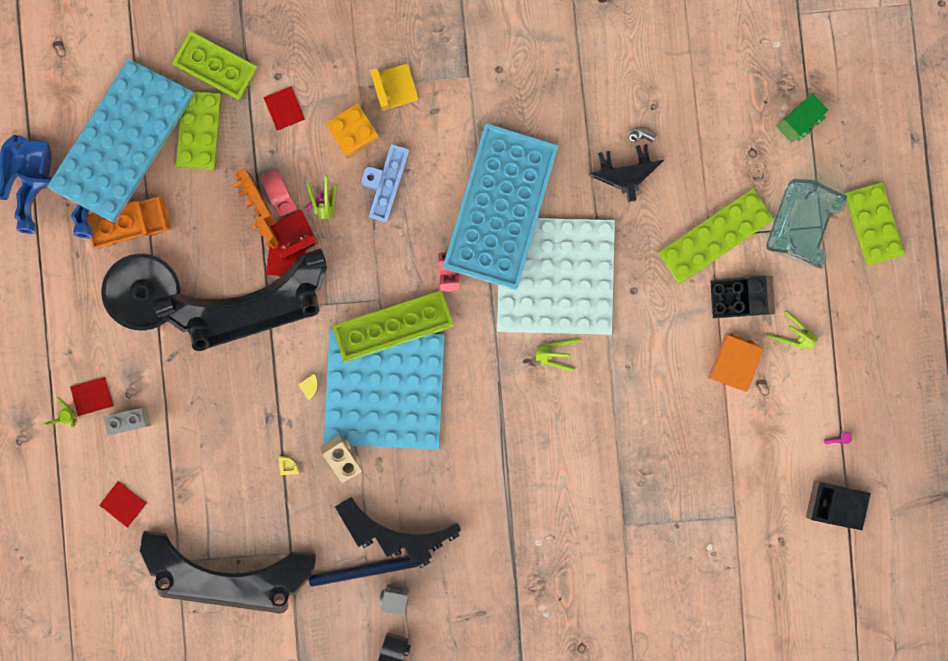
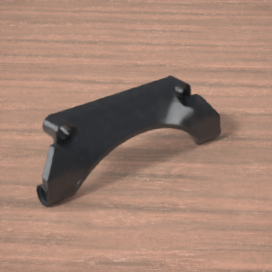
M322 249L299 255L289 270L279 279L256 292L229 299H200L173 294L154 300V308L158 317L162 316L164 320L182 332L188 331L194 350L204 351L211 347L317 315L320 309L315 292L321 290L327 270L326 260Z
M144 531L140 546V554L150 576L156 577L155 586L158 595L162 598L278 614L287 611L289 595L295 596L311 578L316 562V554L293 551L277 563L260 570L246 573H222L203 568L185 558L172 545L166 533ZM169 584L167 588H161L162 585ZM277 600L284 601L282 604L275 603Z

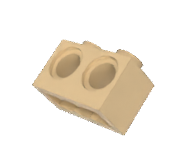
M340 434L320 446L322 455L342 483L362 472L360 467L361 459L357 453L353 455L350 450L352 446L347 439L343 440ZM338 448L342 449V450H341L340 452H338V453H334V452H333L335 449H338ZM351 463V466L343 467L345 464Z

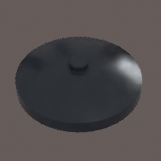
M144 253L131 254L115 262L107 271L101 288L103 305L110 317L121 326L138 331L151 330L167 322L162 316L158 317L153 304L154 300L181 293L178 277L171 266L157 256Z

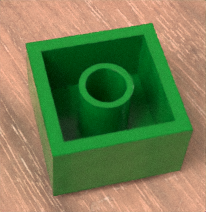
M811 94L776 127L791 143L796 139L800 141L812 131L810 127L813 129L826 118L824 114L829 110L814 94Z

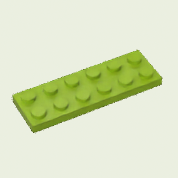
M751 189L658 252V255L677 283L681 284L774 221V218L755 190Z
M437 291L333 325L332 329L343 362L346 363L452 328L454 323L442 291Z

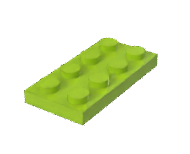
M189 31L172 62L173 66L239 101L242 99L258 69L252 63L192 31Z
M193 91L195 95L180 117L176 167L215 170L222 95L220 93Z
M880 182L845 193V200L866 266L905 255L883 183Z

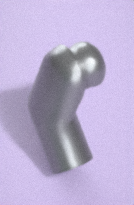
M640 126L628 133V139L631 142H636L645 138L653 142L657 134Z

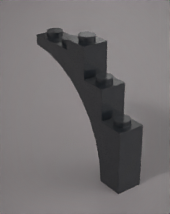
M352 497L335 506L358 547L362 546L365 549L373 544V539L376 538L386 557L391 556L392 559L402 553L401 549L404 548L415 568L417 566L423 568L431 563L429 559L432 556L429 550L432 549L434 552L443 547L442 542L449 539L451 542L460 536L458 532L461 531L458 523L445 530L430 534H407L385 528L369 518L358 507Z

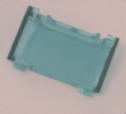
M791 180L785 189L766 244L767 250L814 268L822 269L826 261V253L819 249L824 232L830 215L838 214L844 209L847 196L815 180Z

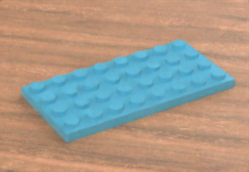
M128 59L47 187L115 223L195 95L194 92Z
M485 123L443 269L517 291L559 145Z

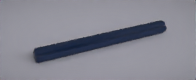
M410 557L311 575L309 584L311 587L415 568Z

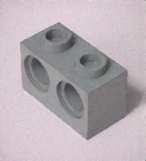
M147 407L103 416L107 435L151 426Z
M386 586L385 591L382 590L379 597L378 605L382 606L381 611L404 615L409 589Z

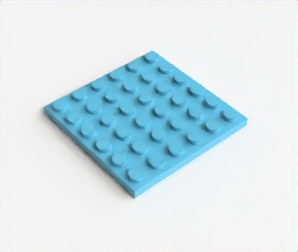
M330 329L324 444L340 434L343 440L347 439L350 445L439 449L444 335L431 334L344 363L333 329Z

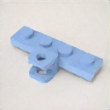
M391 144L383 171L372 167L365 168L361 184L366 188L376 190L368 218L387 223L408 156V149ZM372 175L374 180L369 181L367 176Z

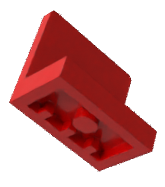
M302 210L270 226L279 242L277 246L280 252L278 253L284 261L319 244Z

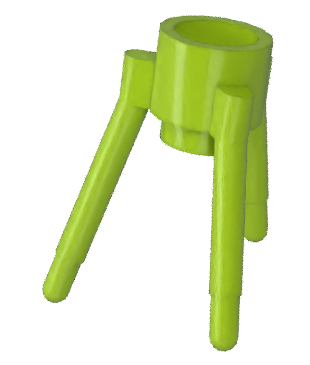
M324 176V203H319V207H317L310 182L306 181L314 214H318V219L333 218L337 184L333 185L330 204L328 176Z
M785 311V314L803 330L801 332L792 325L789 326V329L799 335L797 338L799 343L770 334L766 335L767 338L796 346L802 350L804 348L811 350L818 339L813 334V331L805 327L788 311Z
M572 339L542 343V346H537L536 361L573 372L574 368L549 361L552 360V356L570 357V354L552 352V348L549 347L579 343L581 340Z
M57 397L56 400L64 409L59 412V418L45 422L44 426L62 422L63 424L71 423V428H74L78 423L76 419L77 413L71 409L70 404Z

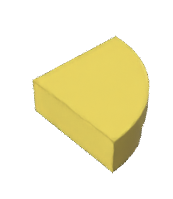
M315 374L298 384L308 400L312 399L317 391L318 380Z
M279 456L280 475L300 474L299 467L294 460L287 456Z

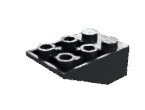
M773 276L710 281L713 319L775 314Z
M814 480L806 518L863 531L871 493Z

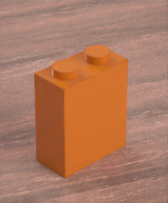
M730 333V336L724 335L709 379L748 392L764 348L759 347V343L748 340V343L742 341L741 336Z

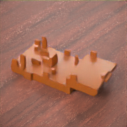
M243 167L238 170V173L234 174L238 182L234 183L232 187L234 189L240 185L242 186L243 190L238 192L239 196L247 194L249 200L245 204L248 208L256 204L257 207L254 208L256 213L252 216L256 217L260 214L261 216L255 219L257 223L252 226L254 230L258 227L260 228L259 235L261 237L264 235L267 241L266 245L274 249L278 247L279 242L270 226L277 222L251 175Z
M163 196L127 203L115 223L94 212L89 213L88 222L93 229L92 238H90L92 247L94 249H102L104 246L112 247L115 246V243L128 242L131 239L151 235L152 237L158 233L172 230L169 221V210L165 206Z

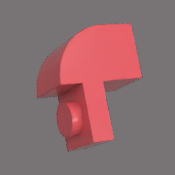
M278 169L261 176L266 193L279 217L297 210Z
M447 252L438 253L441 291L453 292L459 290L461 287L460 274L443 269Z

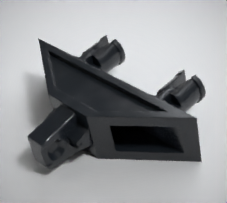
M644 144L643 152L640 145L636 146L639 161L637 165L613 168L610 151L606 152V161L603 153L600 152L598 156L601 170L589 173L588 176L621 189L622 194L626 193L628 203L635 202L637 200L635 191H639V184L664 160L650 161L648 144Z

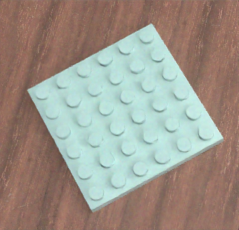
M538 218L517 291L498 285L497 332L612 335L615 220Z

